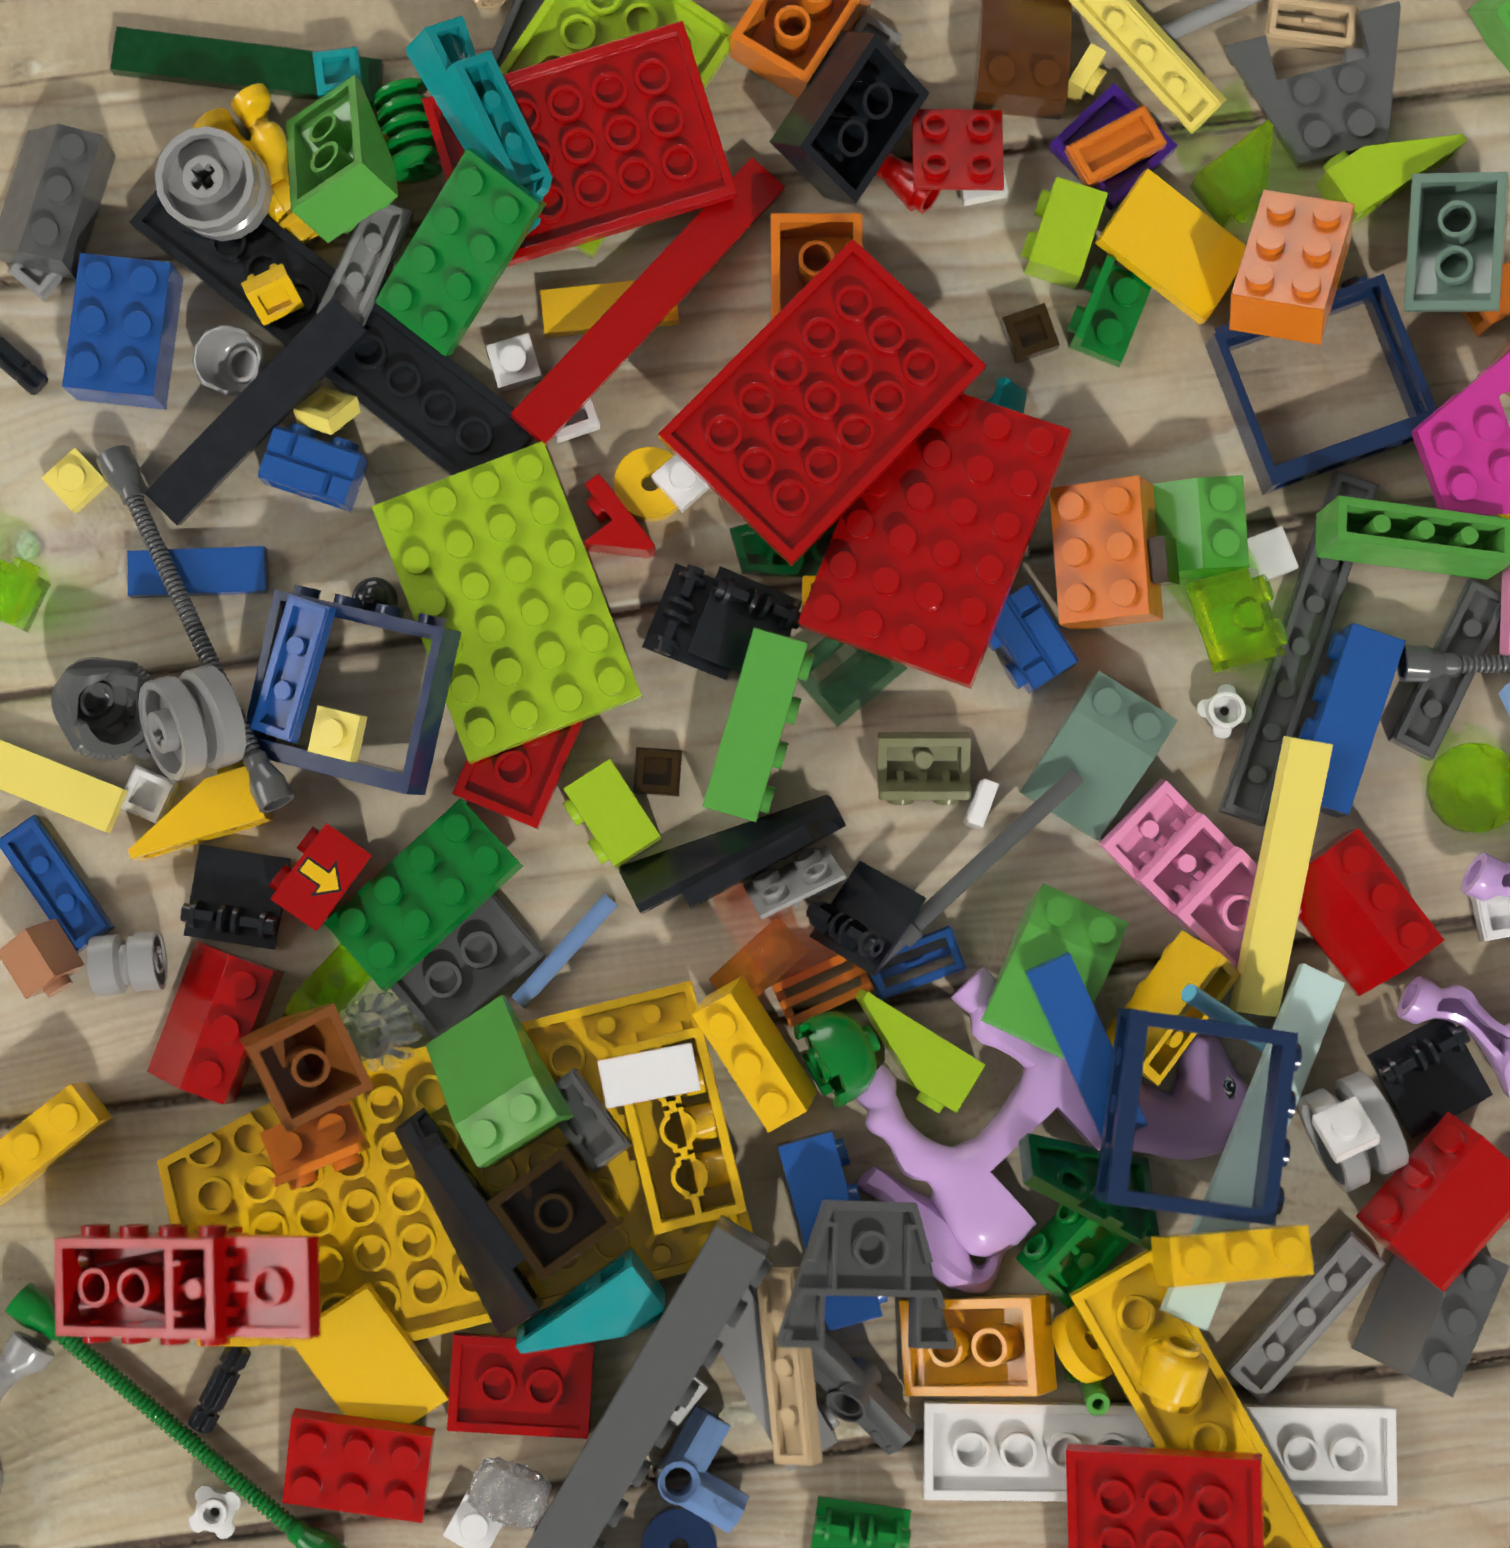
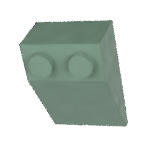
M1508 172L1412 174L1404 312L1499 311L1510 187Z
M1098 671L1087 683L1019 793L1035 802L1072 768L1084 782L1051 813L1098 841L1154 760L1178 720Z

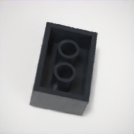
M843 31L769 142L825 198L856 204L924 103L929 92L876 34Z

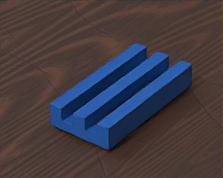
M951 925L923 935L911 948L906 945L896 955L944 937L948 946L883 969L876 976L870 974L880 1000L967 969ZM951 955L953 958V964L885 988L883 979Z

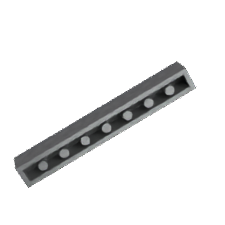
M720 1216L542 1516L526 1548H603L605 1541L600 1539L599 1536L606 1524L615 1528L629 1504V1502L622 1499L630 1484L639 1488L652 1466V1462L646 1459L652 1447L656 1445L662 1449L676 1425L675 1422L670 1420L671 1415L677 1405L686 1409L696 1393L700 1383L693 1378L701 1365L710 1369L721 1351L724 1343L717 1339L726 1324L734 1328L746 1309L748 1303L741 1299L749 1284L758 1288L772 1264V1262L765 1259L770 1247L768 1242L725 1216Z

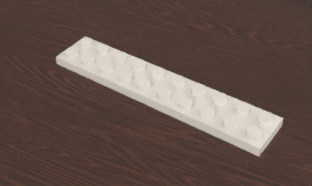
M923 1400L924 1500L1067 1502L1066 1447L1068 1443L1155 1448L1130 1403L1110 1402L1109 1410L1103 1415L1096 1416L1087 1410L1085 1402ZM1242 1404L1298 1504L1397 1505L1396 1408L1393 1406Z

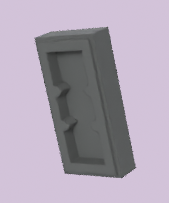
M573 1068L556 1082L558 1089L574 1115L558 1127L590 1171L597 1173L633 1143L581 1072Z

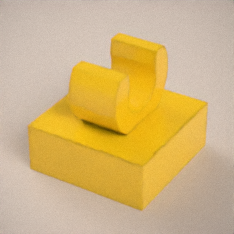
M275 263L269 265V270L257 276H254L252 273L247 276L246 281L241 283L248 300L263 326L304 307V303L282 263L279 265Z

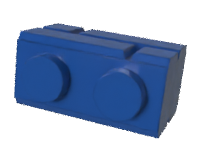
M291 423L289 429L275 426L267 445V452L264 454L258 471V478L265 485L351 512L359 492V486L362 484L368 466L365 456L358 452L360 446L339 437H334L332 443L316 439V431L296 423Z
M1030 584L1007 597L988 647L992 651L999 648L1008 661V664L1003 666L1014 687L1020 689L1024 686L1028 694H1031L1071 669L1080 660Z

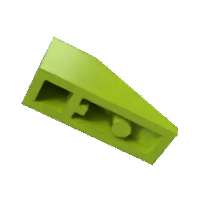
M1464 134L1363 146L1351 155H1348L1346 151H1342L1323 166L1325 173L1317 183L1316 188L1324 199L1355 204L1354 225L1412 186V174L1433 172L1454 158L1468 140Z
M859 989L855 995L857 1001L908 1084L920 1091L916 1100L939 1114L944 1106L957 1113L984 1069L985 1064L871 993Z

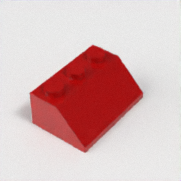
M1359 828L1343 832L1310 857L1300 906L1302 912L1299 914L1298 920L1356 996L1365 994L1408 969L1445 941Z
M196 941L147 1072L181 1090L222 1105L236 1103L251 1063L239 1038L265 1025L284 971L207 943Z
M1447 1112L1409 1155L1408 1164L1397 1169L1356 1215V1218L1377 1242L1444 1293L1510 1218V1160L1483 1135L1450 1112Z

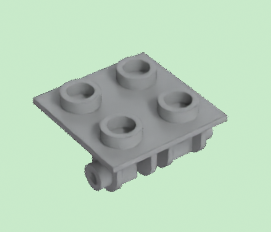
M824 846L820 849L809 848L798 853L794 857L793 862L779 869L768 868L760 871L752 878V882L744 885V888L753 903L760 921L767 917L773 920L791 911L789 907L791 905H794L795 909L800 907L798 902L805 898L807 902L812 901L811 895L813 894L818 898L837 889L836 884L847 877L827 847Z

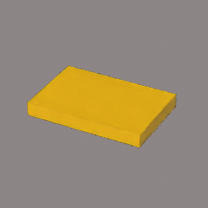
M1148 168L1141 173L1095 242L1096 245L1109 255L1116 257L1118 262L1199 325L1208 320L1236 277L1246 248L1245 244Z
M369 1282L320 1314L321 1336L311 1339H289L344 1415L412 1424L449 1400V1391L415 1344L411 1342L402 1326Z

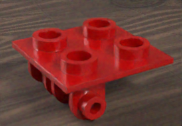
M918 110L912 119L910 148L913 150V189L1004 191L1002 110Z

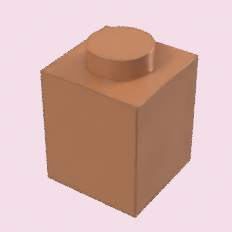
M56 918L24 929L0 949V959L25 999L43 992L46 993L47 997H52L72 985L73 982L70 976L85 965Z

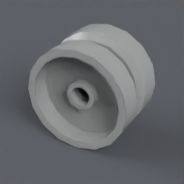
M208 126L187 129L170 140L158 159L155 183L157 196L165 210L180 223L193 229L203 237L219 241L240 239L255 230L269 212L273 190L271 176L260 156L225 130Z
M204 665L186 670L179 677V680L172 676L145 682L140 688L138 705L144 737L158 767L170 780L180 781L199 775L206 766L219 769L238 763L244 757L246 733L241 708L233 688L224 674L215 666Z
M1362 1070L1337 1080L1335 1096L1328 1090L1320 1088L1299 1098L1298 1108L1308 1137L1326 1171L1343 1192H1349L1369 1183L1371 1167L1381 1174H1388L1408 1164L1407 1146L1396 1118L1378 1087ZM1356 1096L1378 1132L1380 1141L1378 1145L1335 1164L1312 1124V1116Z

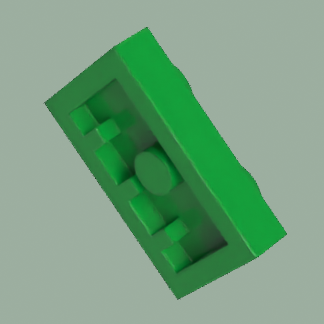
M1107 254L1102 267L1093 264L1083 290L1091 294L1085 308L1076 306L1067 331L1074 333L1069 348L1120 367L1152 287L1134 273L1113 265L1116 257Z
M1061 1204L1056 1214L1047 1224L1027 1241L1024 1249L1017 1255L1016 1260L1069 1309L1074 1305L1069 1294L1098 1278L1131 1241Z

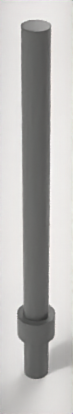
M1071 768L922 905L882 967L906 945L911 948L922 938L921 931L1075 791L1084 782L1078 773Z

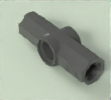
M825 1331L824 1348H811L814 1380L828 1393L826 1398L827 1408L833 1415L845 1422H857L888 1455L900 1451L903 1445L912 1439L917 1426L879 1387L882 1376L878 1368L865 1359L851 1358Z

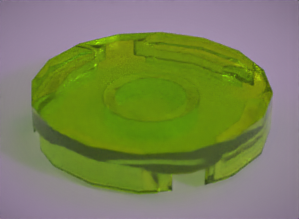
M1465 743L1447 749L1434 761L1427 775L1426 796L1432 812L1444 825L1460 833L1479 834L1503 825L1510 818V759L1503 751L1487 743Z

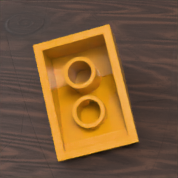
M1050 1293L944 1297L945 1308L942 1311L947 1329L953 1332L955 1349H916L908 1347L909 1300L899 1301L905 1396H1040L1057 1389Z

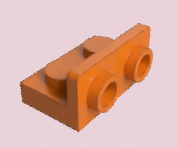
M352 1099L289 1132L286 1131L282 1123L259 1132L276 1177L272 1178L274 1186L277 1187L288 1182L291 1191L318 1180L315 1171L332 1164L334 1171L338 1172L361 1162L359 1152L371 1148Z

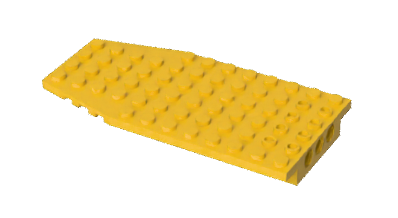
M692 980L521 1022L554 1082L556 1083L573 1068L578 1069L605 1106L598 1061L692 1043L701 1088L698 1091L607 1108L633 1144L599 1172L592 1174L621 1213L624 1221L620 1226L543 1282L526 1259L517 1265L544 1302L540 1309L549 1307L572 1288L631 1247L655 1279L660 1280L688 1272L721 1215L753 1233L706 1037L692 1016L698 1007ZM424 1046L362 1062L374 1088L352 1099L371 1148L359 1152L362 1161L338 1172L334 1171L332 1164L315 1171L318 1180L292 1191L288 1182L275 1187L272 1178L276 1177V1174L259 1133L281 1124L271 1102L157 1161L170 1224H188V1232H198V1226L228 1224V1227L242 1226L243 1233H248V1235H318L320 1314L369 1282L402 1326L411 1342L492 1321L395 1134L396 1128L424 1107L491 1199L561 1149L569 1141L560 1128L556 1127L499 1165L477 1167L454 1126L428 1050ZM230 1337V1344L217 1347L294 1346L289 1341V1338ZM196 1339L197 1345L200 1346V1340Z

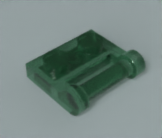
M824 637L808 651L815 655L807 681L798 679L797 683L838 729L903 674L907 667L859 649L818 683L811 675V672L845 644Z

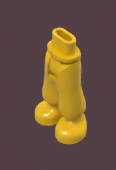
M263 83L253 84L237 93L231 102L233 111L252 135L250 140H245L229 111L222 107L212 109L202 115L194 123L193 128L208 126L225 130L261 157L270 173L273 190L267 214L275 223L305 245L319 235L291 211L287 137L281 126L268 119L271 104L270 92Z

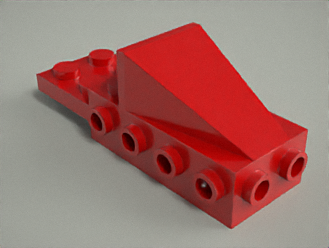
M89 1224L81 1226V1234L54 1238L56 1336H81L82 1343H102L111 1341L112 1337H121V1344H141L150 1342L151 1338H160V1345H181L190 1343V1339H199L200 1346L230 1344V1337L311 1339L321 1336L318 1235H248V1233H243L242 1226L228 1227V1224L198 1226V1232H188V1224L158 1226V1232H149V1224H128L119 1226V1232H110V1224Z

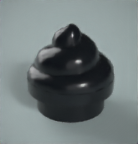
M371 577L361 581L355 587L352 594L353 598L363 600L361 609L375 612L377 603L392 607L398 606V595L395 588L387 580L379 577Z

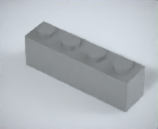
M749 1284L741 1298L748 1303L741 1318L734 1328L726 1324L717 1339L724 1343L720 1351L722 1358L772 1443L757 1288ZM826 1400L819 1404L817 1402L822 1451L838 1442L833 1429L840 1425L837 1417L827 1408ZM785 1465L788 1472L799 1466Z

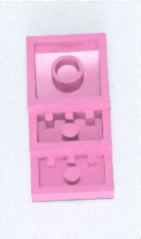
M1160 779L1098 845L1191 936L1223 954L1237 969L1258 865L1242 848L1234 846L1204 814L1197 812L1167 780Z

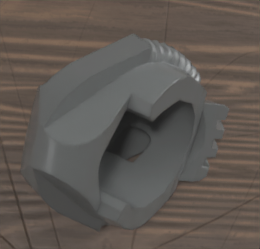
M89 657L77 660L66 668L53 687L51 706L55 719L75 752H79L81 755L85 754L86 757L90 756L92 759L96 757L97 760H118L121 756H127L130 753L140 759L147 760L153 758L144 737L138 705L140 688L145 682L153 679H150L151 676L147 674L146 670H143L142 666H138V663H134V661Z

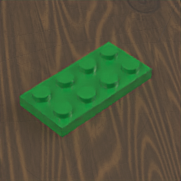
M467 148L374 302L442 355H452L546 203L476 149Z
M460 798L328 918L324 924L379 988L387 992L516 874L523 865Z

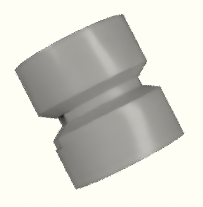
M159 930L135 932L132 936H128L126 941H124L120 934L94 936L89 939L86 957L87 973L92 992L95 996L124 994L129 985H131L135 992L165 988L168 972L165 943Z

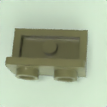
M878 732L877 790L879 799L887 800L888 803L893 805H909L914 800H933L934 803L939 805H955L960 800H970L972 791L970 785V733Z

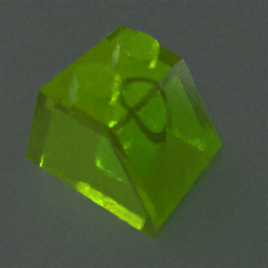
M1247 567L1185 584L1213 673H1236L1286 656L1283 645L1288 643V636L1282 620L1279 617L1275 619L1273 617L1268 602L1274 600L1272 587L1265 574L1259 575L1258 569Z

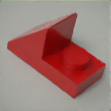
M598 473L586 482L585 488L590 497L584 501L600 523L606 519L609 521L608 524L584 541L586 551L647 559L656 554L655 544L603 477Z

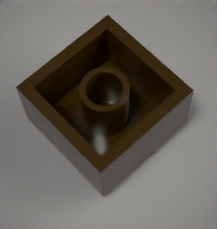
M570 1142L486 1202L542 1282L620 1226L624 1221L621 1213Z

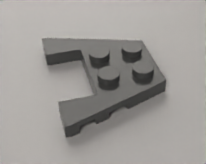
M1400 1L1359 11L1357 21L1366 53L1365 58L1277 80L1266 35L1226 45L1225 55L1231 66L1234 65L1240 74L1250 96L1256 99L1268 118V124L1296 168L1328 161L1342 151H1346L1348 155H1351L1363 146L1385 144L1388 142L1401 11Z
M822 1200L776 1339V1346L784 1348H824L825 1297L876 1296L909 1297L908 1347L916 1349H955L953 1332L947 1329L942 1311L945 1308L942 1292L936 1289L929 1264L933 1260L917 1203Z

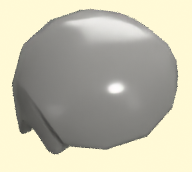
M220 325L205 331L195 344L192 363L198 380L204 386L221 394L237 397L268 365L269 356L261 340L253 333L231 325Z

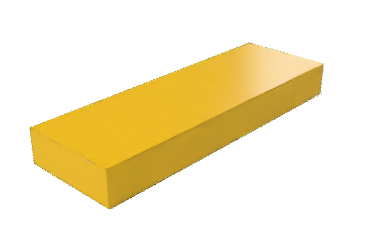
M636 280L540 290L545 338L586 334ZM678 305L659 326L679 325Z

